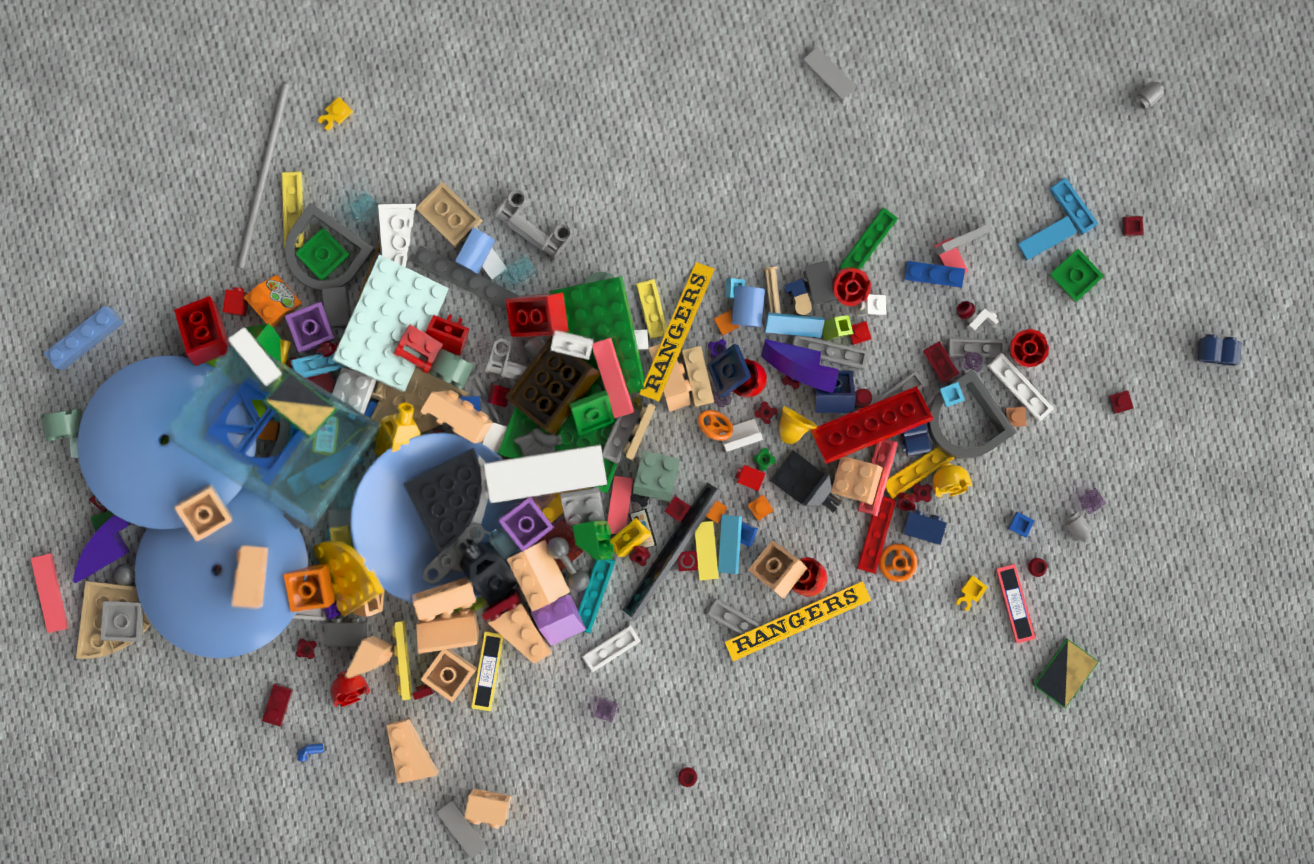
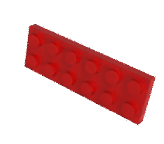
M915 386L817 426L815 429H810L825 464L930 422L933 420V416L918 387Z

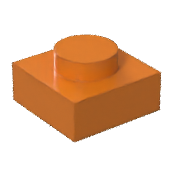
M761 495L747 505L757 521L774 511L764 495Z

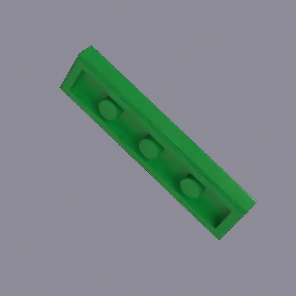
M883 207L838 269L855 267L861 270L898 220V217Z

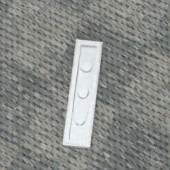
M1000 353L987 365L1039 422L1054 409L1003 353Z

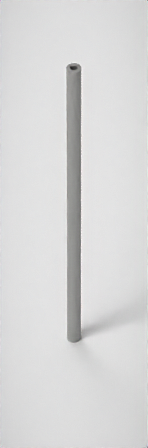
M282 83L240 252L237 265L239 268L245 269L289 91L288 84Z

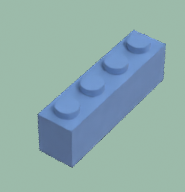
M103 306L44 354L56 369L65 370L124 322L113 308Z

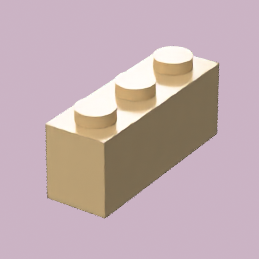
M701 346L682 350L680 355L686 373V380L688 379L691 387L689 393L693 408L714 403Z

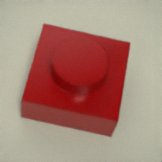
M867 321L851 325L853 334H850L852 345L872 340Z

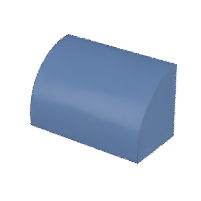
M473 227L456 259V263L478 274L495 240Z
M735 286L732 314L733 325L748 328L761 327L765 289Z

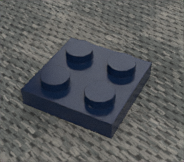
M736 344L730 346L707 364L720 397L727 396L751 378L740 347Z

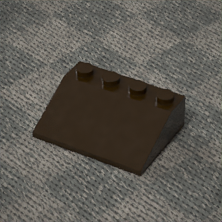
M551 336L505 398L542 429L555 435L572 413L569 404L581 400L601 373L581 357L552 351L553 336Z

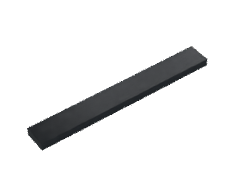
M708 482L622 610L631 618L637 620L722 491Z

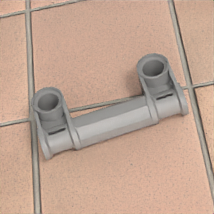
M513 190L497 208L494 217L500 218L507 224V227L515 231L541 252H546L552 257L553 261H556L573 237L572 230L566 224H559L550 236L546 235L519 215L527 204V198L522 191ZM515 196H522L520 204L513 203ZM560 230H568V236L566 238H560Z
M498 339L492 345L485 373L493 372L500 374L501 377L518 380L528 366L508 361L510 344L505 339ZM498 343L505 344L506 351L504 353H499L496 350Z

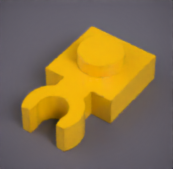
M338 97L325 109L329 114L319 117L318 122L321 124L327 120L328 125L324 128L329 131L333 127V122L342 123L353 111Z
M971 575L960 590L964 593L963 597L957 598L955 604L959 605L961 601H965L966 606L963 610L968 611L971 607V601L978 602L988 586Z

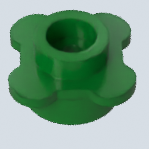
M767 448L761 449L758 455L753 456V461L760 466L762 471L767 470V467L776 461Z

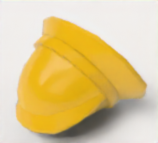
M783 406L781 420L779 421V436L784 443L794 444L801 439L805 432L817 427L811 420Z

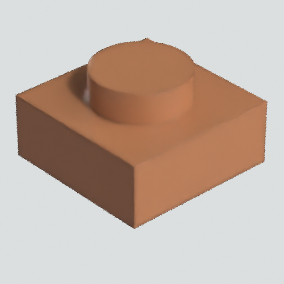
M1025 407L1005 408V416L1013 427L1026 426Z

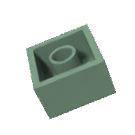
M643 450L633 494L671 502L680 459Z

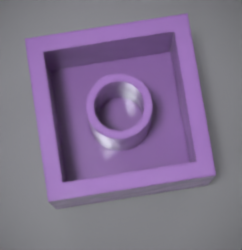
M531 497L524 498L498 518L501 525L522 551L526 550L554 528Z

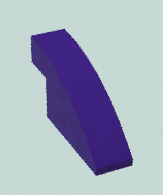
M765 339L761 357L770 365L803 384L823 391L834 392L838 378V369L820 365L821 351Z
M115 515L103 524L85 546L78 560L73 582L82 581L130 553L119 532L133 523Z

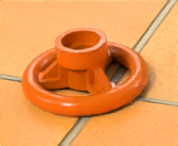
M706 410L698 416V425L708 438L722 441L732 436L733 425L724 414L715 410ZM708 416L709 423L705 426L703 420ZM715 417L721 419L726 424V426L722 425L719 421H717Z
M892 544L881 553L879 567L887 579L894 582L906 581L913 576L917 569V557L910 547L904 544ZM895 550V557L892 559V563L885 566L886 556L889 552ZM901 550L909 554L912 561L911 567L908 565L907 559L901 556ZM898 559L902 561V564L899 567L896 565V561ZM893 569L897 571L905 570L908 573L903 576H894L889 571Z

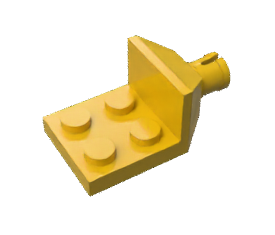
M401 403L398 407V414L381 418L374 450L377 458L390 448H392V452L400 450V445L408 444L409 439L421 435L412 418L414 412L413 405Z

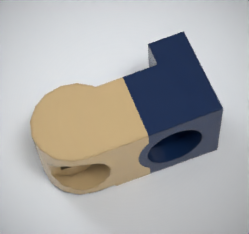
M803 279L784 285L785 294L791 293L795 304V314L801 316L808 315L812 306Z

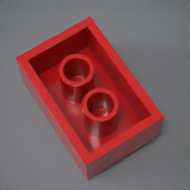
M563 293L521 295L505 299L511 337L554 335L555 330L568 332Z
M211 296L174 309L186 355L194 366L232 352L219 308Z

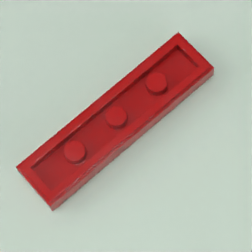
M883 496L878 516L871 515L856 569L876 574L896 500Z

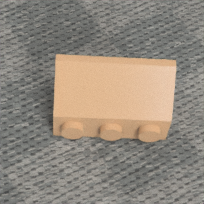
M546 540L536 543L524 551L517 552L507 559L532 612L570 592L555 559L547 551L548 544Z
M467 577L412 594L419 620L424 619V621L432 620L435 618V615L440 613L443 615L450 614L459 607L461 609L471 607L472 603L476 602L471 583Z
M465 608L459 610V612L447 615L440 613V615H435V618L429 621L419 620L418 618L416 624L418 653L477 645L479 626L476 610Z
M375 636L364 639L349 667L346 677L350 678L373 670L381 665L383 666L384 663L386 664L387 661L391 660L394 654L392 650L394 645Z

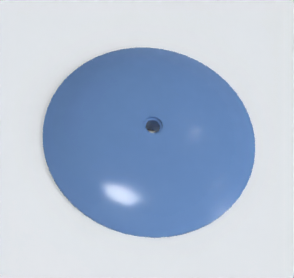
M158 356L140 360L124 367L108 378L89 401L82 416L78 433V458L81 471L95 497L116 516L138 526L154 529L187 527L175 509L176 504L212 484L225 506L228 505L243 487L252 466L237 461L225 451L221 444L214 447L203 440V437L207 433L206 418L210 405L221 392L235 384L226 375L209 364L203 363L194 366L188 357ZM242 402L230 411L226 420V424L255 426ZM227 433L230 442L236 449H239L249 435L248 433ZM165 436H169V443L167 445H162V438ZM256 440L245 455L255 457Z
M435 433L420 435L409 439L408 444L400 445V450L392 452V448H390L367 470L354 496L351 511V533L356 551L365 559L364 565L369 571L373 570L383 589L404 601L414 604L412 594L467 577L464 572L450 570L438 583L430 584L424 580L423 569L439 553L403 483L471 448H474L477 457L479 458L480 455L486 463L503 460L487 446L479 442L473 443L455 434ZM489 498L481 525L484 530L497 533L493 546L510 567L507 559L511 555L520 552L521 549L501 525L498 518L524 498L490 503ZM485 533L484 538L479 543L490 542L492 536ZM430 569L427 572V576L435 579L438 576V571ZM471 583L473 593L476 599L480 597L481 594Z
M243 485L235 498L226 505L232 515V521L218 530L196 541L188 527L176 529L147 528L138 548L135 564V582L144 613L154 628L166 640L176 647L195 655L210 658H230L253 652L276 638L289 625L296 612L290 611L283 574L308 567L307 551L299 528L296 529L283 516L286 512L283 506L269 495ZM241 546L268 548L263 607L232 606L236 583L235 572L239 564L237 552L238 549L241 550ZM218 565L222 567L220 575H217L215 571ZM308 575L304 576L303 583L307 580Z

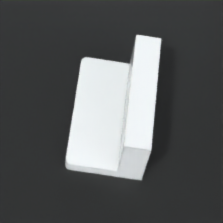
M555 330L551 350L589 359L593 340Z
M752 419L734 425L732 436L727 440H722L725 452L761 441L763 438L761 432H759L756 420Z

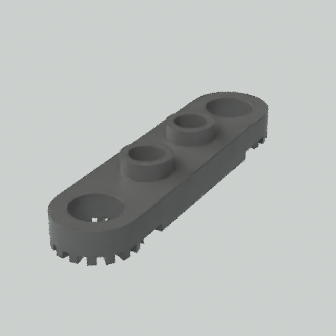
M475 522L470 523L469 527L466 528L456 542L434 557L423 569L424 580L430 584L438 583L454 568L465 554L460 549L461 543L464 542L469 547L466 539H473L477 545L484 538L485 531L482 525ZM474 527L479 528L480 535L477 538L471 537L469 535L470 529ZM436 569L438 576L435 579L429 578L427 576L428 570Z

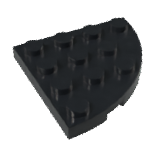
M474 448L403 483L438 553L459 539L466 528L469 527L478 509L482 491V477L479 460Z

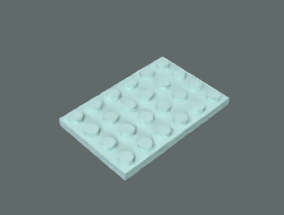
M378 255L332 360L394 389L405 392L416 365L401 356L393 355V352L409 324L426 333V328L433 315H438L449 288ZM404 346V350L416 356L417 358L420 357L421 354L415 352L407 346Z

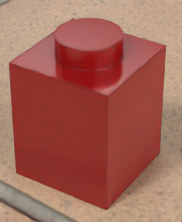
M232 287V290L226 289L222 312L246 317L248 302L244 297L248 293L244 292L243 288Z
M743 465V468H738L735 478L738 479V484L759 491L766 473Z

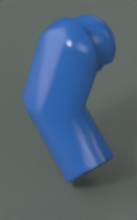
M323 743L309 744L299 749L296 753L298 755L297 760L299 762L307 761L308 754L323 753Z

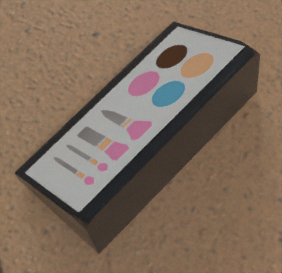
M647 508L629 513L630 522L637 518L651 533V536L639 546L646 548L657 546Z

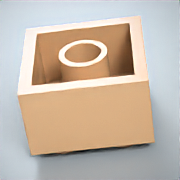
M844 456L840 458L831 493L873 505L883 468L876 464Z
M212 484L177 503L175 507L196 541L232 521V515Z
M771 540L748 571L784 598L807 570V567Z
M445 649L439 653L421 681L453 702L473 676L477 667L452 649Z
M473 788L468 798L465 819H469V822L473 824L488 823V826L493 828L504 826L511 796Z

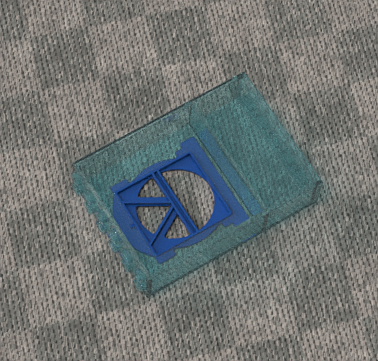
M230 343L226 355H221L215 364L217 367L214 371H209L205 376V383L202 387L198 386L195 389L190 403L186 402L180 411L182 413L178 419L175 417L169 424L170 440L313 530L376 439L380 424L267 353L265 354L282 375L265 386ZM290 372L337 408V411L311 439L291 424V440L281 453L269 458H255L245 455L275 414V411L268 407L260 418L251 400H264ZM242 402L255 426L226 424V420L230 411ZM227 433H248L249 435L239 449H236L230 442Z

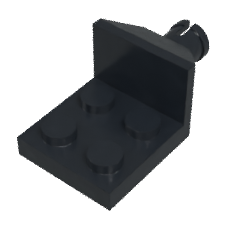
M792 450L770 479L773 484L802 506L824 505L834 513L837 507L831 502L837 506H840L842 500L831 493L832 487L829 475L821 472L794 450Z
M468 538L466 542L469 544V547L464 542L460 545L461 551L465 554L459 566L489 606L492 607L517 588L519 583L513 571L491 542L476 545L473 539Z

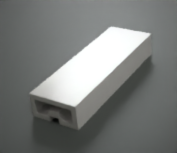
M601 444L488 462L484 464L485 468H482L483 480L487 479L488 487H485V494L487 499L490 498V503L607 484Z

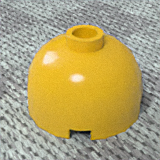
M952 463L942 465L941 469L933 476L932 481L935 495L939 498H943L942 494L950 493L949 497L968 491V486H973L968 471L961 466L952 465Z

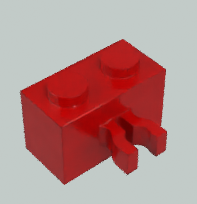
M449 314L447 320L433 315L426 328V334L443 344L441 349L461 356L468 341L470 328L462 326L463 319L461 318L458 319V322H452L453 315Z

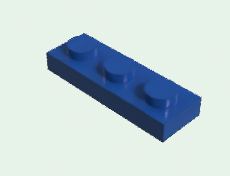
M908 261L905 280L962 288L965 269Z

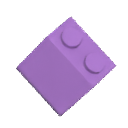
M322 302L285 316L298 352H309L319 348L320 344L335 339Z
M571 594L559 598L533 612L531 611L538 629L551 646L586 630Z

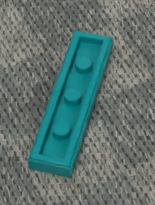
M612 559L595 561L589 578V585L585 589L578 609V613L586 628L583 632L591 633L616 562Z

